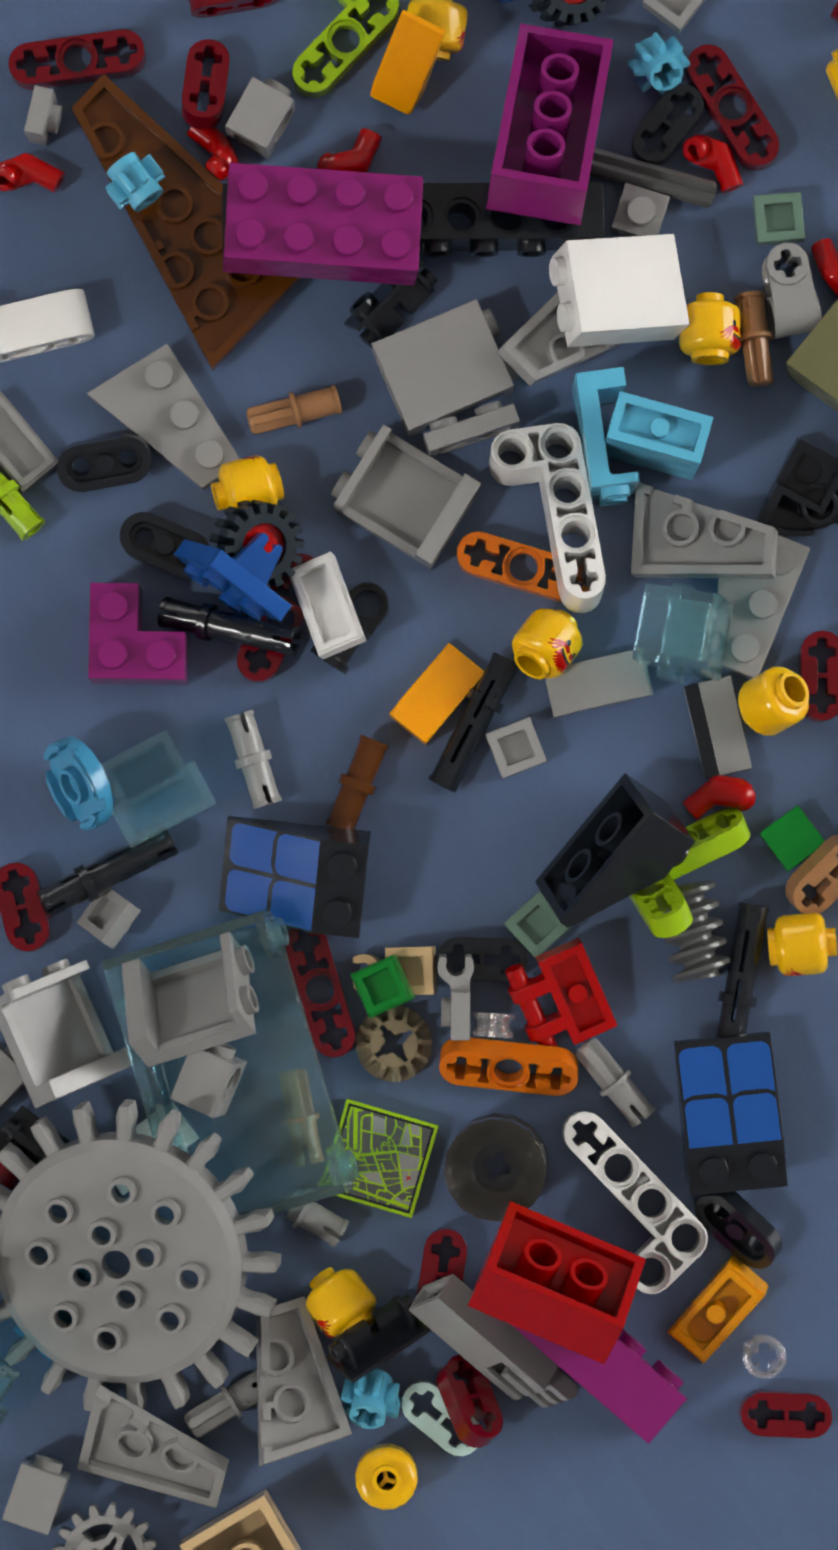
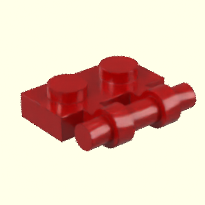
M579 937L536 956L535 959L542 972L538 976L528 978L521 963L514 964L505 970L511 985L508 988L509 995L514 1004L520 1005L527 1021L524 1029L529 1040L536 1042L537 1045L559 1047L554 1035L566 1029L573 1044L577 1045L618 1026ZM550 992L558 1011L550 1015H544L537 998Z

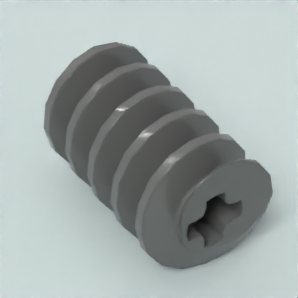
M705 880L677 885L685 897L693 921L684 932L670 938H665V944L680 947V951L668 958L669 963L684 967L682 971L672 976V982L682 983L726 975L719 973L718 969L731 962L730 957L715 954V950L726 944L727 939L712 935L711 931L724 924L723 919L708 916V912L719 906L720 901L704 896V893L717 886L716 881Z

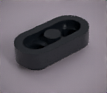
M131 433L75 442L65 447L58 458V477L64 486L76 492H87L135 483L143 479L150 470L152 462L151 449L143 438ZM125 449L133 450L137 455V459L132 464H125L119 459L120 452ZM77 458H85L89 461L90 468L86 472H77L72 466L73 461Z
M138 512L129 516L120 529L121 545L131 558L183 580L192 579L183 572L187 565L181 563L180 559L174 554L184 539L209 546L207 540L199 533L149 512ZM142 530H149L154 535L152 543L148 546H140L136 542V536Z
M736 1191L704 1194L696 1202V1217L704 1228L746 1266L755 1269L766 1268L772 1264L780 1253L782 1240L778 1231Z

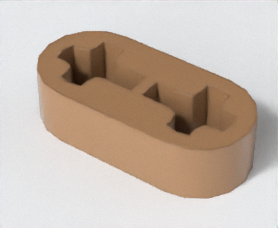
M838 834L828 838L787 881L785 888L786 897L790 904L803 914H821L838 899V858L836 857L838 853ZM807 884L813 886L817 893L811 900L802 891L803 887Z

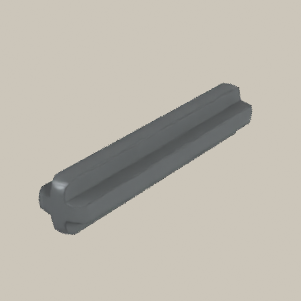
M594 148L590 171L591 176L623 185L629 183L705 208L710 207L713 203L717 184L712 180Z

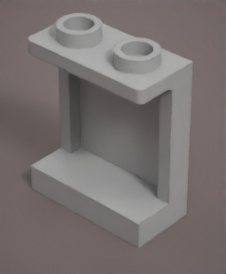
M477 299L371 343L373 356L409 438L426 431V426L433 422L447 418L501 394L505 397L513 393L514 384L512 380L519 378L518 374L497 353L499 349L493 338L500 335L497 323L489 308L484 311L481 310Z
M383 424L378 434L371 430L368 432L356 452V455L362 459L355 471L351 474L345 470L332 490L331 495L337 498L334 503V511L431 570L480 492L481 483L466 473L464 476H461L394 435L392 429Z
M230 931L220 934V951L158 971L150 972L139 958L121 964L128 1041L148 1067L256 1034L254 1013L259 1012V1003L249 979V974L254 972L253 958L246 945L240 946Z
M65 958L41 969L44 977L31 982L29 975L26 974L1 986L5 994L0 996V1030L35 1109L135 1065L127 1047L113 1052L80 977L81 973L90 969L87 960L71 966L68 959Z

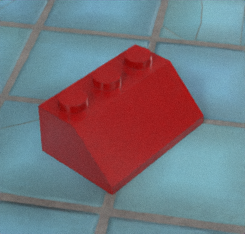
M510 1201L467 1306L605 1365L624 1328L646 1259Z

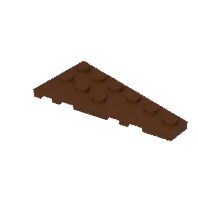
M103 74L71 107L106 174L116 161L131 152H135L140 160L150 154L163 170L165 177L158 183L164 192L154 203L139 212H135L130 204L124 208L212 371H214L302 278L222 272L224 253L222 252V183Z

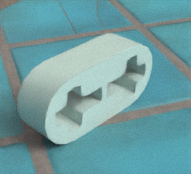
M418 1380L406 1387L402 1395L401 1407L404 1415L412 1424L454 1456H466L477 1449L466 1445L462 1441H459L456 1445L450 1443L449 1440L452 1437L450 1429L442 1424L446 1417L448 1419L450 1417L439 1392L438 1385L428 1380ZM428 1390L434 1394L431 1403L441 1412L437 1419L425 1410L421 1411L419 1415L412 1411L414 1401L410 1397L414 1392L423 1395ZM474 1416L471 1418L474 1425L480 1424L479 1421L475 1420Z

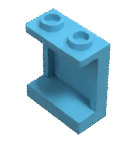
M624 367L576 373L572 386L577 431L581 439L592 500L599 499V506H613L628 502L627 496L635 494L640 482L638 471L621 474L610 473L600 409L601 404L617 402L619 391H625Z
M619 391L605 438L607 457L692 481L701 464L714 417Z

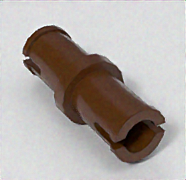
M360 735V741L346 774L341 773L338 782L342 783L330 816L326 820V824L335 828L355 830L368 795H374L376 786L373 785V782L389 745Z

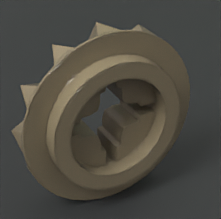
M398 1006L374 1018L367 1016L361 1023L356 1036V1052L362 1066L374 1077L388 1082H400L417 1075L427 1064L432 1051V1037L428 1025L419 1014L403 1006ZM382 1025L388 1031L391 1030L394 1035H398L401 1032L406 1033L409 1030L412 1031L413 1034L408 1036L407 1041L402 1045L405 1051L404 1055L408 1059L406 1062H403L401 1057H397L393 1052L387 1055L383 1054L380 1057L375 1055L381 1050L380 1047L385 1044V1038L382 1036L384 1033L380 1029Z

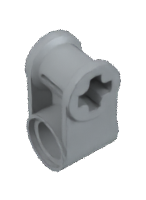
M781 243L769 252L761 266L770 331L774 334V339L809 333L822 319L820 303L814 289L806 252L797 244ZM781 258H784L786 265H794L795 267L789 277H786L783 270H775V266Z

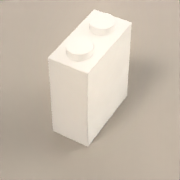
M674 234L566 240L550 260V280L553 286H557L560 301L557 308V323L560 331L565 332L567 347L674 340L690 325Z

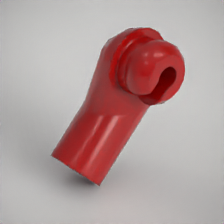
M190 127L187 136L212 155V158L206 162V169L217 180H225L228 177L229 164L239 163L232 143L215 127L209 129Z
M361 128L352 150L334 154H323L318 160L317 169L367 172L382 141V137L369 129Z
M702 134L689 137L684 142L682 149L684 157L695 165L714 171L722 193L734 191L744 185L733 152L727 143Z
M23 153L0 163V191H13L34 182L55 193L64 179L65 172L32 154Z
M821 239L811 246V252L822 279L838 298V253L832 239Z
M716 775L711 777L682 803L698 820L714 805L735 808L740 811L749 810L755 804L756 793L752 785L742 778Z

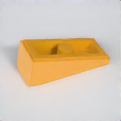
M403 9L374 79L370 96L404 114H412L425 92L446 30Z
M448 643L390 711L389 717L426 746L465 699L470 688L473 689L479 682L484 670L452 644Z
M731 1255L669 1328L667 1333L704 1364L763 1299L768 1285L734 1255Z

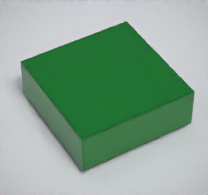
M798 805L758 834L786 872L814 853L825 842Z
M396 954L350 974L369 1018L379 1016L416 998Z

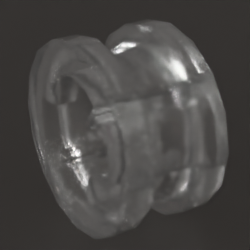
M473 1012V1018L477 1020L478 1025L476 1029L472 1030V1036L514 1038V1032L510 1030L509 1026L512 1021H515V1014Z
M769 1334L752 1336L745 1342L742 1348L741 1358L743 1365L750 1374L757 1378L769 1379L775 1377L783 1370L786 1364L784 1346L779 1340ZM769 1343L767 1348L770 1351L776 1349L777 1358L770 1360L768 1363L769 1368L765 1370L758 1369L760 1364L758 1362L752 1364L750 1359L751 1354L759 1351V1344Z

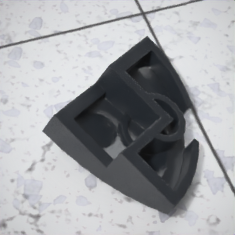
M797 437L773 482L756 521L775 527L778 534L787 536L814 535V529L826 527L834 523L838 524V459Z

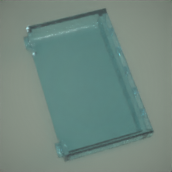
M268 910L253 913L101 961L152 1136L156 1138L159 1123L172 1109L181 1112L180 1129L174 1137L173 1145L189 1153L191 1156L203 1139L214 1132L222 1138L216 1155L205 1164V1167L219 1182L228 1178L235 1170L248 1166L254 1173L243 1191L230 1196L239 1215L263 1208H272L274 1214L342 1194L353 1189V1179L359 1176L357 1162L352 1151L345 1150L285 945L289 944L286 925L281 917L275 918ZM230 931L239 945H246L252 955L254 972L249 974L250 985L253 987L258 999L259 1012L254 1013L256 1034L227 1042V1044L236 1048L234 1056L247 1061V1064L226 1115L211 1118L170 1099L187 1055L148 1067L130 1046L121 964L139 958L150 972L158 971L220 951V934Z

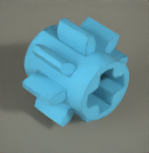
M655 32L652 37L635 44L634 59L628 61L627 66L634 74V80L643 92L653 86L660 95H664L665 91L671 90L678 84L683 83L681 80L683 68L690 66V62L682 52L683 47L675 36L670 37L665 42Z
M131 152L116 161L107 171V175L112 182L105 188L120 210L130 204L135 212L142 211L154 203L164 192L158 183L165 177L163 170L150 154L140 160L135 152Z
M375 1368L354 1383L349 1379H345L340 1399L344 1401L343 1408L345 1414H349L350 1420L355 1425L364 1429H377L384 1426L386 1416L391 1418L398 1417L402 1398L398 1396L399 1383H393L392 1377L387 1372Z

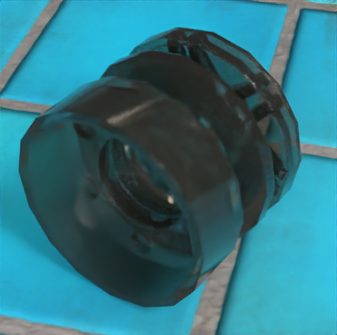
M492 1113L475 1118L460 1130L446 1154L444 1176L450 1195L462 1210L478 1219L499 1222L502 1221L510 1201L526 1208L534 1205L546 1182L549 1158L543 1139L531 1124L515 1115ZM497 1152L506 1155L505 1164L511 1166V1171L502 1170L499 1177L490 1174L491 1166L485 1163V1158L493 1159Z

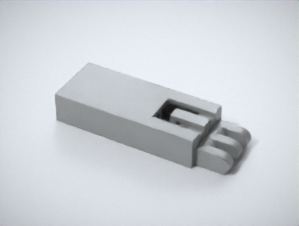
M454 1274L424 1285L408 1309L513 1401L521 1399L524 1395L526 1397L529 1396L539 1406L548 1408L574 1399L577 1396L576 1384L558 1369L559 1366L511 1324L467 1306L473 1291Z

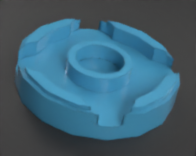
M72 736L61 738L49 744L44 752V761L50 760L51 769L45 771V779L52 798L62 814L71 822L78 819L81 822L79 828L85 831L95 829L107 823L113 814V797L104 769L93 751L81 740Z

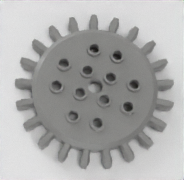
M126 1099L119 1106L116 1114L117 1131L99 1133L95 1113L90 1102H80L72 1110L73 1123L78 1138L67 1143L62 1141L55 1126L45 1115L30 1127L35 1140L46 1155L37 1164L32 1162L21 1149L11 1142L0 1152L1 1164L20 1180L13 1191L0 1185V1210L2 1211L0 1217V1290L4 1301L0 1302V1323L13 1318L25 1335L12 1344L4 1360L10 1366H13L25 1360L30 1352L37 1347L43 1354L53 1360L52 1366L44 1374L41 1391L48 1395L62 1384L67 1370L88 1377L87 1386L83 1393L84 1410L90 1412L98 1384L106 1387V1382L125 1384L126 1400L144 1410L148 1398L145 1382L158 1379L162 1380L167 1396L174 1408L183 1407L190 1398V1391L181 1370L192 1364L217 1389L229 1375L224 1364L211 1351L217 1340L223 1341L233 1350L247 1358L259 1342L249 1331L232 1321L237 1309L247 1311L256 1316L269 1317L277 1299L265 1293L253 1291L245 1287L247 1272L259 1274L274 1273L281 1265L280 1253L247 1251L245 1234L259 1232L268 1227L274 1219L272 1208L255 1209L249 1213L239 1215L230 1196L243 1191L254 1173L248 1166L235 1170L228 1178L219 1182L205 1167V1164L216 1155L222 1138L215 1132L198 1144L194 1154L191 1156L189 1153L173 1145L174 1137L180 1129L181 1112L174 1109L159 1123L157 1136L154 1138L136 1133L138 1118L136 1100ZM115 1185H125L129 1189L130 1197H119L115 1191ZM56 1204L63 1206L67 1212V1217L58 1218L55 1216L52 1206ZM159 1207H169L174 1213V1219L166 1220L162 1218L159 1214ZM102 1226L107 1228L111 1238L109 1240L99 1238L96 1234V1227ZM34 1247L44 1248L47 1251L48 1259H38L34 1254ZM142 1248L151 1250L154 1254V1261L147 1262L143 1260L139 1250ZM110 1251L124 1253L130 1262L129 1271L126 1273L112 1271L106 1263V1254ZM84 1268L88 1270L91 1274V1281H82L77 1275V1269ZM191 1270L195 1272L198 1276V1283L192 1284L184 1279L183 1271ZM128 1290L132 1292L135 1302L126 1303L123 1301L120 1291ZM58 1311H68L72 1316V1322L65 1323L61 1321ZM172 1312L176 1314L179 1324H168L164 1319V1313ZM101 1333H112L116 1339V1344L109 1345L102 1340Z

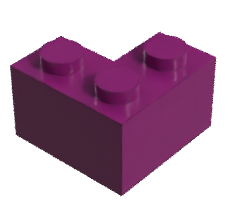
M90 583L88 679L93 684L188 685L189 637L186 632L142 631V589L138 583Z

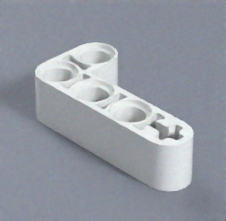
M83 289L59 291L0 306V363L77 345L95 337Z
M564 423L531 426L501 432L495 437L491 445L489 458L491 476L498 483L505 486L539 482L557 586L562 604L568 610L575 613L592 611L601 600L606 575L583 449L578 432L573 427ZM551 445H561L570 454L563 458H555L547 452L546 448ZM507 451H513L518 453L523 461L515 465H509L503 462L499 455ZM560 489H569L577 495L578 499L571 503H564L558 500L554 493ZM569 533H576L585 539L586 544L579 548H572L565 544L562 537ZM583 566V583L585 587H590L587 592H582L580 585L575 584L578 567Z
M588 1111L574 1112L563 1123V1141L652 1235L634 1254L645 1259H658L663 1267L662 1276L653 1284H645L639 1281L637 1289L646 1294L660 1293L667 1289L702 1255L707 1247V1231L702 1223L600 1117ZM577 1121L585 1125L591 1121L594 1122L596 1127L592 1130V1134L602 1145H604L608 1137L614 1142L613 1145L600 1152L595 1163H592L588 1156L596 1151L585 1141H581L576 1145L572 1140L577 1134L573 1128ZM615 1154L625 1155L631 1165L630 1173L621 1181L608 1179L604 1170L607 1159ZM649 1189L660 1191L664 1198L662 1210L653 1216L643 1215L638 1207L640 1195ZM689 1224L697 1232V1241L689 1250H677L672 1244V1233L678 1226Z

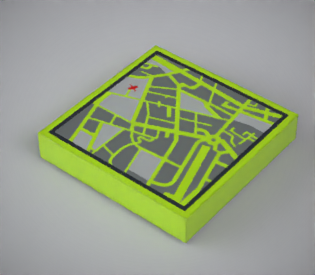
M347 1098L320 1191L412 1218L439 1125Z

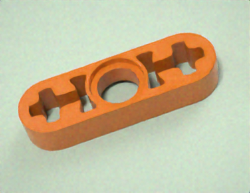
M480 531L469 533L461 539L457 548V562L466 574L562 603L557 581L548 579V589L537 586L545 572V561L553 563L551 552ZM477 542H483L486 544L485 552L499 557V547L509 549L503 560L502 575L492 573L496 563L488 560H482L479 567L471 565V556L464 553L466 547L474 548ZM518 555H528L537 564L536 575L528 581H519L510 572L509 565L513 558ZM554 566L552 567L550 573L555 574ZM583 566L578 567L576 580L582 582V592H587L589 587H585L583 583Z
M470 1037V1040L449 1039L443 1044L440 1051V1074L447 1082L454 1085L562 1096L573 1091L578 1083V1059L574 1053L562 1047ZM457 1057L467 1058L466 1064H456ZM482 1059H488L487 1069L481 1068ZM511 1059L520 1063L522 1068L515 1073H504L496 1067V1064L502 1060ZM531 1064H537L536 1074L530 1073ZM553 1068H562L560 1075L551 1074Z

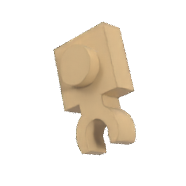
M436 946L385 948V958L394 954L397 955L414 995L437 994ZM361 954L353 957V963L356 964L366 963L372 965L380 961L378 957L371 954Z

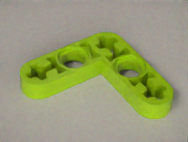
M337 0L345 9L303 51L293 64V81L299 93L309 98H318L330 92L393 26L399 13L398 0L387 1V15L384 16L377 12L370 18L368 28L373 30L370 34H367L360 22L351 18L354 14H357L359 20L362 21L370 11L368 0ZM343 29L354 31L360 40L357 48L348 53L338 51L332 43L333 37L338 31ZM324 47L330 58L341 65L335 68L330 60L322 70L324 81L319 84L317 81L312 80L307 84L304 82L306 76L303 68L307 65L312 69L317 68L324 61V54L319 52Z
M734 808L723 809L686 826L685 828L695 842L690 847L685 860L680 865L673 867L664 879L629 896L654 936L670 938L684 932L693 921L691 911L684 895L674 880L737 850L749 840L751 836L750 830L740 810Z

